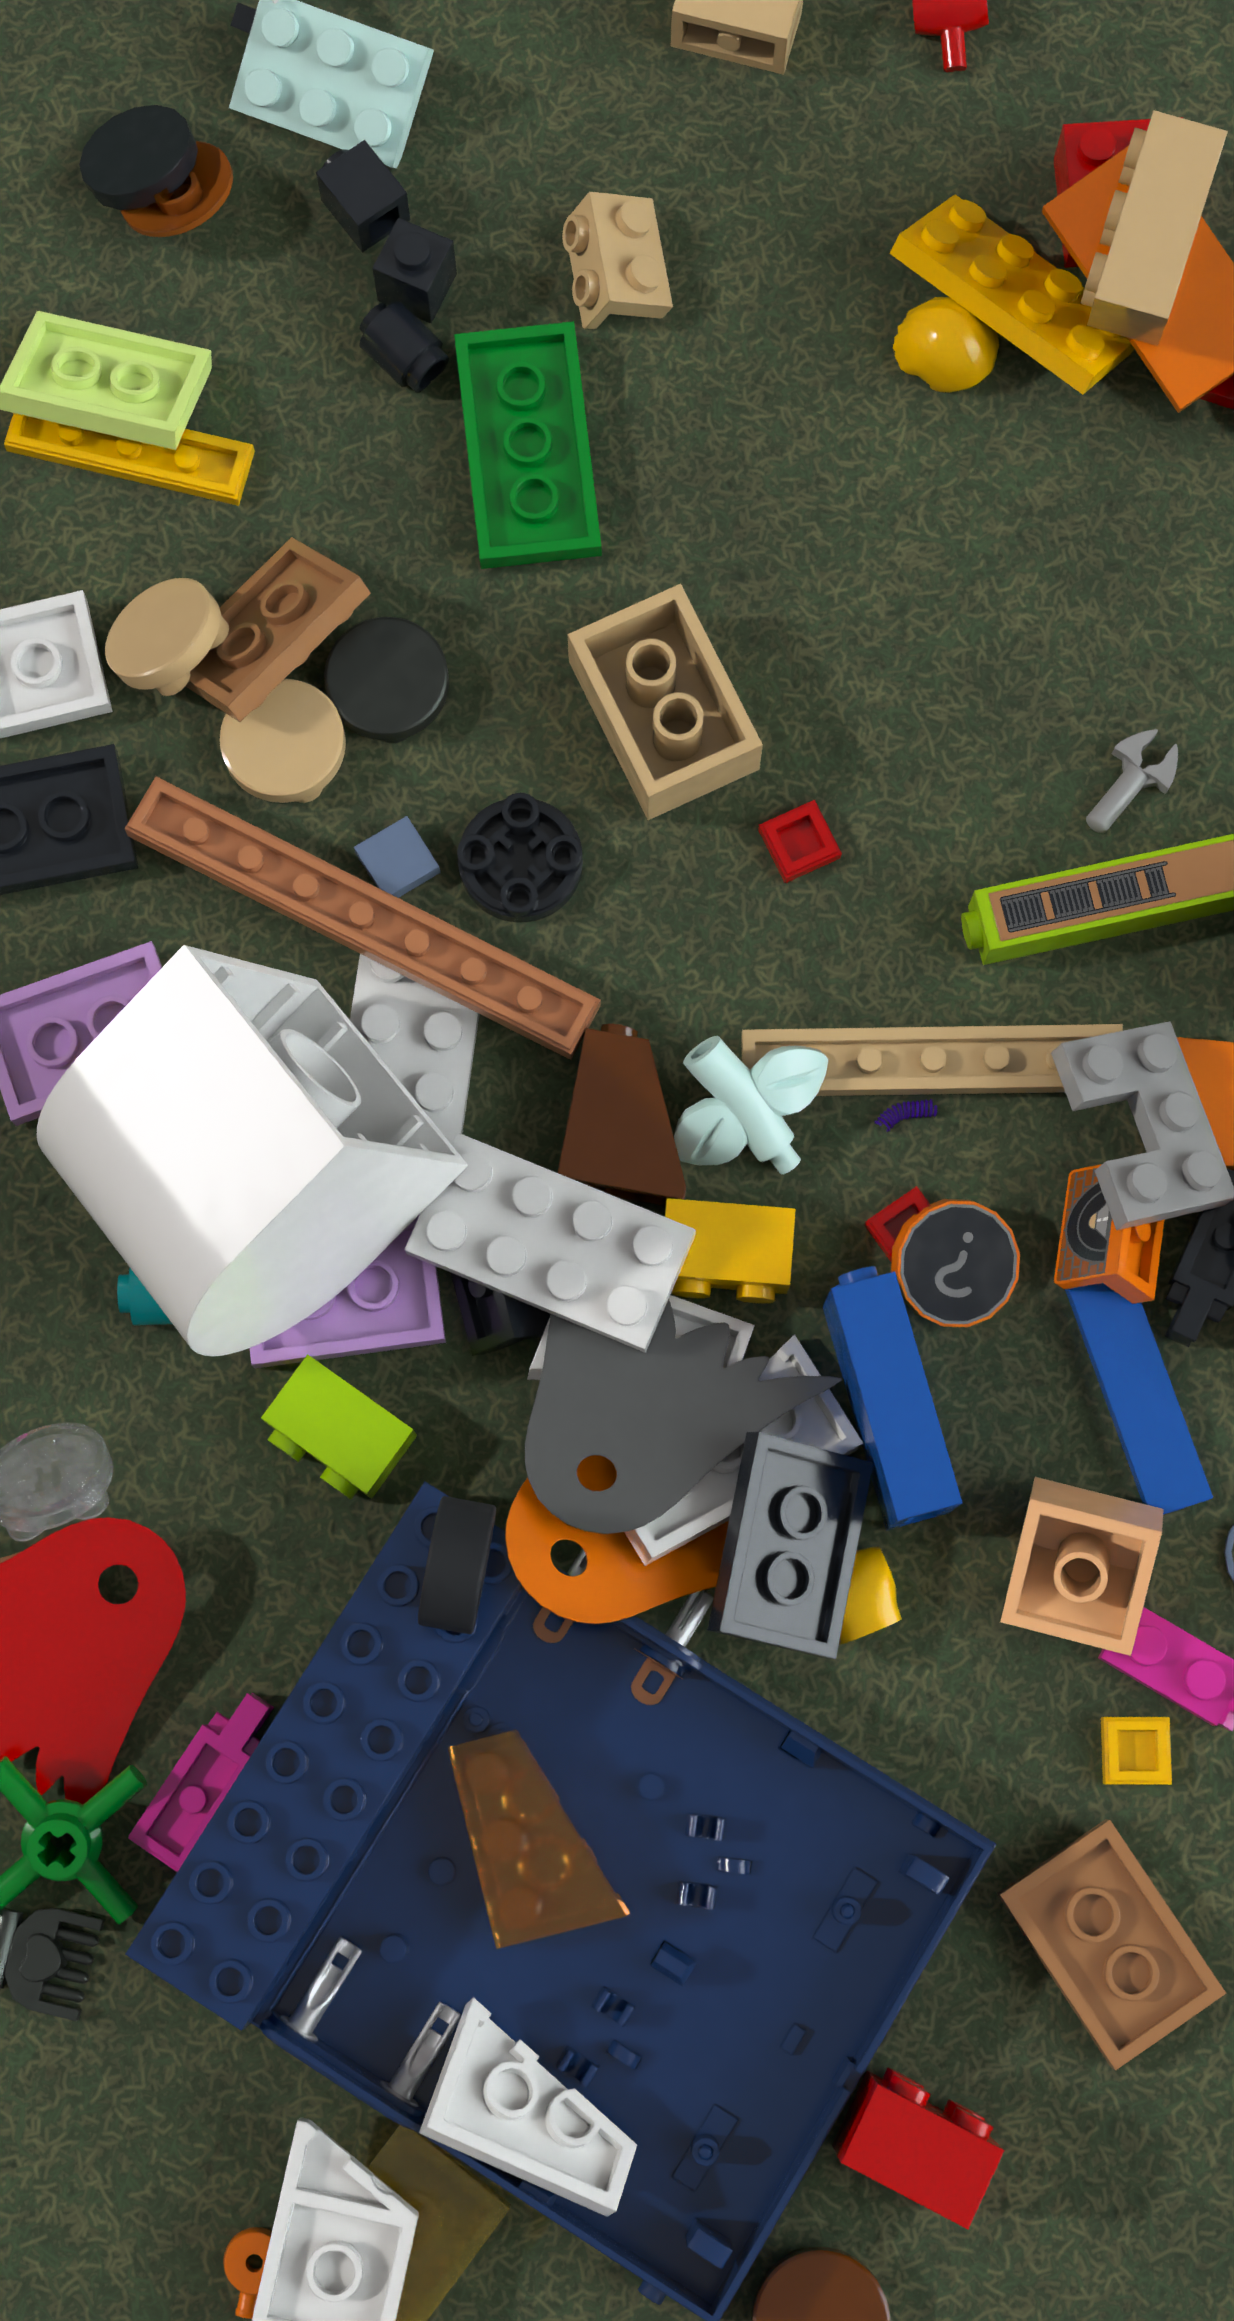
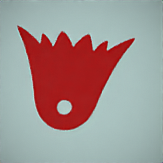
M111 1517L88 1519L60 1529L0 1563V1760L7 1756L12 1762L38 1746L40 1749L36 1762V1786L40 1795H43L53 1786L61 1776L64 1777L65 1799L85 1804L106 1786L115 1759L134 1716L178 1635L186 1604L183 1571L175 1553L160 1536L149 1528L127 1519ZM113 1565L129 1567L138 1579V1589L135 1596L123 1604L108 1602L99 1591L98 1582L100 1575L106 1568Z

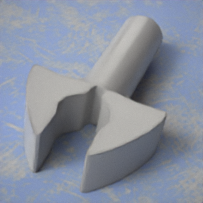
M1158 730L1140 732L1118 743L1112 755L1122 760L1123 773L1086 817L1088 826L1097 833H1106L1142 788L1156 786L1161 792L1166 794L1176 774L1178 762L1177 744L1173 745L1160 764L1148 765L1145 769L1140 768L1143 760L1141 751L1147 748L1155 738Z

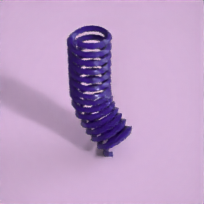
M927 1099L925 1100V1115H924L925 1118H926L927 1116H929V1117H931V1116L935 1117V1116L937 1115V1105L934 1106V1114L932 1115V1113H933V1100H932V1099L929 1100V1103H930V1112H929V1115H928V1100H927ZM918 1100L916 1101V1116H915L916 1119L918 1118V1116H919L920 1118L923 1117V1114H924V1101H923V1100L920 1101V1104H921V1113H920V1116H919V1101H918ZM903 1101L902 1103L904 1117L900 1103H897L899 1112L896 1106L892 1105L895 1113L890 1108H887V1111H883L884 1114H880V1117H877V1120L874 1121L875 1124L882 1126V1123L879 1122L882 1121L888 1128L886 1129L887 1132H890V1128H893L900 1120L909 1119L910 1102H907V1109L906 1102ZM914 1101L911 1102V1104H912V1113H911V1117H910L911 1119H913V1118H914V1115H915V1102H914Z

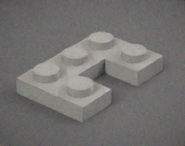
M1170 1021L1064 1042L1051 1052L1072 1111L1127 1100L1147 1153L1106 1161L1094 1170L1116 1230L1226 1206L1234 1200L1233 1183Z

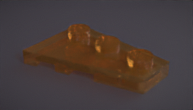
M517 1729L447 1747L496 1949L626 1917L630 1914L618 1892L615 1893L598 1866L597 1858L586 1840L580 1837L559 1803L558 1795Z

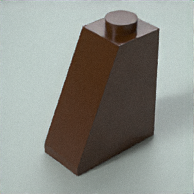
M602 1024L600 1030L586 1028L558 1174L620 1199L666 1207L667 1198L685 1200L686 1184L649 1039L638 1038L637 1030L619 1024Z

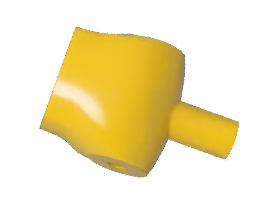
M880 1547L860 1549L856 1552L839 1645L871 1634L902 1619L897 1605L895 1582Z

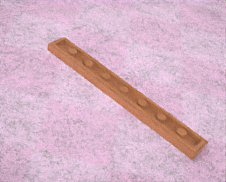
M158 777L154 778L125 827L128 837L572 1060L584 1038L586 1028L590 1027L601 1006L600 999Z

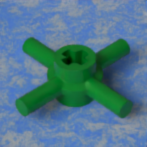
M7 1756L0 1760V1792L27 1821L21 1835V1848L24 1856L0 1875V1910L42 1876L53 1881H70L77 1878L118 1925L134 1913L139 1905L101 1864L98 1858L103 1847L101 1824L147 1786L145 1777L135 1766L129 1765L85 1804H81L67 1799L47 1802ZM66 1833L74 1838L72 1846L66 1842L58 1848L50 1841L53 1835L59 1838Z

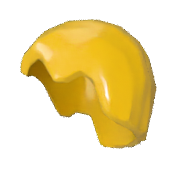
M934 297L909 310L906 318L898 325V334L894 337L893 344L895 358L901 370L907 374L920 377L930 385L932 390L947 393L971 388L984 380L994 368L999 348L997 332L950 297Z

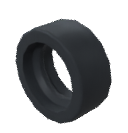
M447 1496L441 1498L422 1586L418 1612L419 1625L465 1634L473 1633L496 1515V1507L494 1505Z

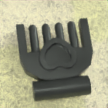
M6 1908L0 1910V1989H4L5 1982L7 1981L12 1999L28 2010L78 2021L82 2009L43 2000L42 1996L44 1994L77 2003L84 2000V1993L82 1991L47 1983L46 1981L56 1977L80 1984L87 1983L89 1975L86 1972L66 1968L67 1961L91 1965L94 1961L93 1955L65 1948L59 1939L90 1947L97 1946L99 1939L96 1935L63 1928L61 1923L65 1922L101 1931L103 1930L105 1919L61 1908L36 1910L21 1924L23 1912Z

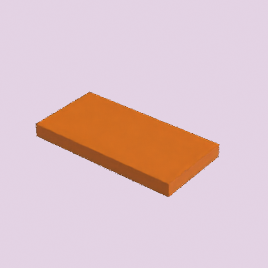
M1129 146L1042 208L1043 215L1087 279L1095 253L1099 252L1108 255L1110 251V246L1099 243L1115 190L1128 193L1130 187L1119 183ZM1202 216L1168 322L1158 346L1128 338L1178 413L1234 375V263Z

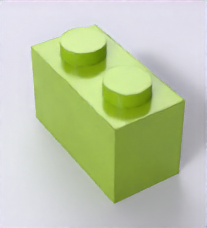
M308 1354L261 1417L267 1425L274 1429L267 1439L269 1442L297 1462H300L306 1452L321 1462L327 1468L320 1478L350 1500H352L358 1490L372 1499L417 1437V1434L411 1427Z

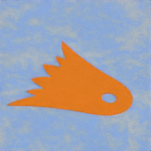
M593 1455L586 1457L580 1462L577 1468V1477L585 1488L592 1491H604L614 1484L617 1471L609 1459ZM527 1477L511 1505L506 1521L505 1541L508 1559L515 1576L526 1592L541 1606L560 1617L572 1621L601 1624L633 1617L674 1599L716 1587L729 1521L645 1566L625 1532L602 1534L583 1531L566 1524L551 1514L540 1502ZM571 1540L584 1550L587 1557V1567L582 1574L567 1576L556 1569L552 1563L550 1553L552 1546L557 1541Z

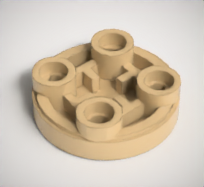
M189 578L169 579L146 589L121 611L107 636L105 645L106 660L109 667L128 686L144 690L156 688L161 695L171 696L180 692L187 685L190 679V671L202 661L209 650L219 646L225 640L229 632V625L221 616L217 601L201 583Z
M284 679L267 696L263 704L251 711L241 722L225 714L221 725L220 749L231 777L249 794L270 802L287 803L296 801L306 803L313 801L334 778L345 754V731L335 705L322 691L298 680Z

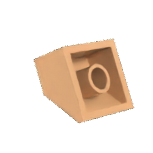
M1035 1477L1000 1622L1131 1656L1162 1535L1163 1509Z

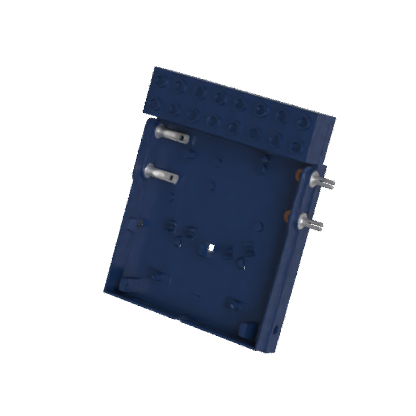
M424 1482L125 1955L242 2031L252 2023L261 2029L268 2039L395 2123L418 2133L423 2124L465 2005L474 1997L492 2013L489 2017L491 2021L515 2042L522 2040L539 2056L537 2062L568 2090L575 2088L637 2144L617 2211L606 2217L429 2137L426 2138L641 2278L643 2281L638 2291L652 2302L661 2305L665 2297L668 2296L705 2321H720L987 1862L996 1843L687 1649L685 1646L713 1602L714 1598L707 1591L704 1593L703 1590L689 1595L666 1634H663L636 1616L601 1624L572 1621L560 1617L541 1606L526 1592L515 1576L508 1559L505 1531L494 1525L473 1633L465 1634L419 1625L418 1612L436 1515L441 1498L443 1496L449 1497L432 1485ZM584 1550L580 1551L567 1573L557 1567L556 1569L567 1576L582 1574L587 1567V1557ZM788 1732H790L789 1735H788V1737L786 1738L785 1742L783 1743V1745H782V1747H781L783 1750H781L779 1747L781 1746V1744H782V1742L784 1741L785 1737L787 1736ZM664 1940L681 1951L679 1952L678 1950L664 1942L658 1954L656 1955L654 1961L651 1964L652 1959L654 1958L655 1954L657 1953L658 1949L660 1948Z

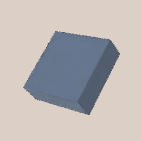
M408 816L354 847L355 854L375 886L397 898L440 873L439 865Z

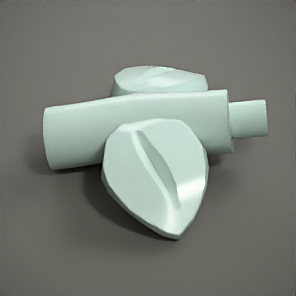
M719 1036L710 1037L693 1048L685 1057L683 1064L714 1097L705 1098L685 1109L678 1119L674 1140L679 1160L694 1165H720L737 1157L747 1144L758 1161L770 1160L780 1174H786L793 1170L800 1163L801 1158L790 1145L794 1134L782 1116L799 1113L812 1102L823 1083L827 1071L828 1058L820 1050L811 1047L782 1046L766 1053L749 1069Z

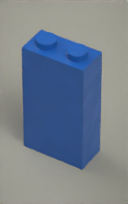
M872 1266L842 1274L838 1277L839 1285L830 1289L823 1305V1310L857 1431L863 1441L864 1456L866 1461L873 1463L871 1480L885 1530L949 1514L962 1502L896 1273L894 1271L878 1276L876 1267Z

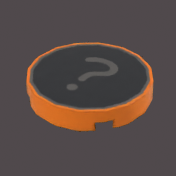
M942 1199L929 1204L931 1206L924 1208L918 1214H914L903 1224L892 1247L891 1272L895 1271L903 1299L915 1314L943 1327H970L990 1319L1009 1301L1019 1279L1020 1252L1012 1229L997 1212L971 1200Z

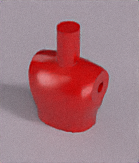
M912 0L915 34L941 36L943 71H965L967 69L964 33L989 25L987 0Z

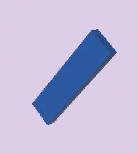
M1104 1283L1065 1289L1142 1503L1162 1508L1163 1515L1212 1499V1492L1142 1303L1132 1304Z

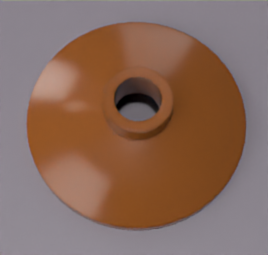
M196 141L198 152L195 165L183 184L172 193H169L166 187L160 193L153 195L156 202L147 207L120 210L127 224L142 235L169 237L185 233L207 221L220 209L232 188L233 170L223 151L212 144Z

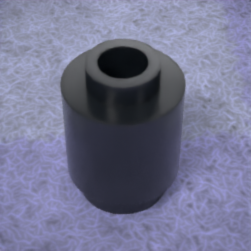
M399 301L389 306L385 303L376 305L360 324L359 330L363 333L359 343L360 348L401 387L409 385L416 393H420L444 371L448 364L449 357L441 350L442 341Z

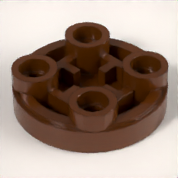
M809 2247L791 2251L766 2273L756 2291L752 2307V2321H890V2312L885 2294L879 2282L861 2261L838 2249Z

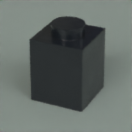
M363 140L350 150L343 149L334 153L327 159L323 167L316 172L321 201L362 253L390 235L398 218L408 222L411 220L407 192L366 140Z
M398 218L372 268L377 300L388 306L399 301L417 318L432 324L457 275L453 240Z

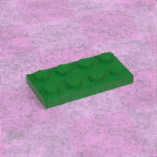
M574 321L454 334L481 569L602 556Z

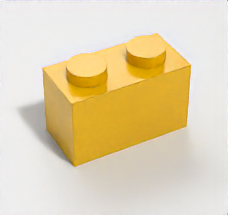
M667 1198L665 1217L696 1229L695 1238L673 1287L672 1294L687 1298H709L711 1288L737 1290L736 1300L774 1303L775 1293L787 1294L790 1287L796 1209Z

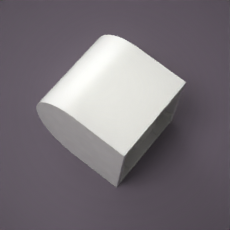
M186 945L179 949L67 1069L48 1096L37 1124V1141L44 1155L190 1348L204 1356L228 1355L251 1348L286 1331L317 1311L359 1276L468 1166L316 979Z

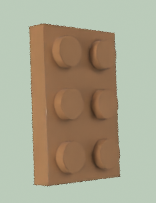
M291 537L220 607L221 616L229 625L228 635L219 646L210 649L202 661L190 671V679L186 687L238 722H241L251 711L260 707L267 696L295 668L302 665L308 659L310 653L338 625L348 620L353 611L371 592L360 576Z
M1105 1819L997 1893L1083 2026L1114 2070L1122 2067L1227 1994L1109 1819Z

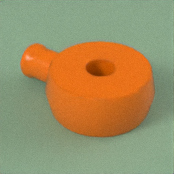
M252 2227L242 2230L231 2239L224 2253L223 2264L225 2274L229 2282L240 2291L235 2314L242 2318L252 2319L272 2234V2231L266 2228ZM256 2254L261 2257L263 2261L261 2268L254 2269L249 2265L248 2258L250 2255Z

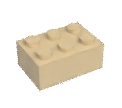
M1153 110L1147 131L1139 128L1134 129L1119 179V183L1130 187L1128 193L1115 190L1099 243L1110 246V251L1108 255L1099 252L1095 253L1081 304L1092 307L1087 326L1158 346L1172 310L1228 131Z
M681 584L567 634L569 663L647 820L760 769L763 744Z

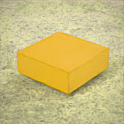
M1101 1717L1103 1784L1172 1785L1170 1717Z

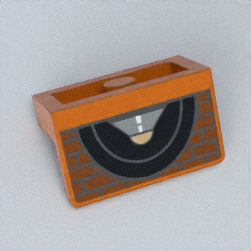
M1102 1164L1071 1171L1068 1177L1054 1283L1062 1289L1104 1283L1132 1304L1154 1301L1164 1220L1116 1230L1094 1171Z

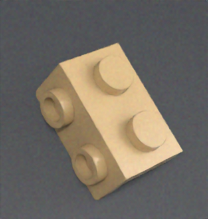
M589 191L575 210L567 217L562 233L564 248L570 255L574 277L572 295L575 304L579 306L582 327L584 329H597L609 314L663 318L671 310L673 304L653 199Z

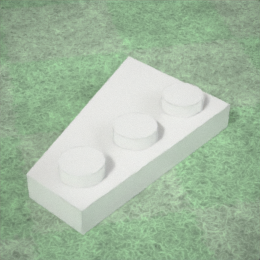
M473 1997L463 2010L419 2133L606 2217L617 2211L637 2144L575 2088L568 2090L537 2062L539 2056L522 2040L515 2042L489 2019L492 2013Z

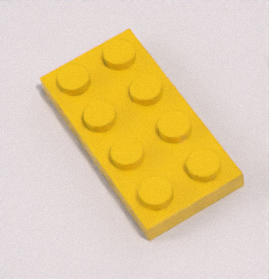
M956 194L901 232L889 253L1082 395L1134 350L1127 337L1087 326L1092 307L1081 304L1085 288L1082 287V283L1074 274L1056 268L1034 252L1032 245L1027 240L1018 235L1009 234L987 218L986 213L980 206L971 201L963 200Z

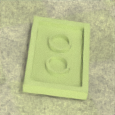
M37 311L0 385V410L176 450L212 369L211 350Z

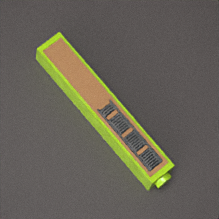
M1234 834L974 890L968 905L969 912L961 914L962 929L969 950L979 948L982 963L987 965L1234 910Z

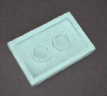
M259 0L229 108L340 149L350 150L363 140H366L386 166L397 169L404 152L434 50L297 0H278L276 4L272 0Z

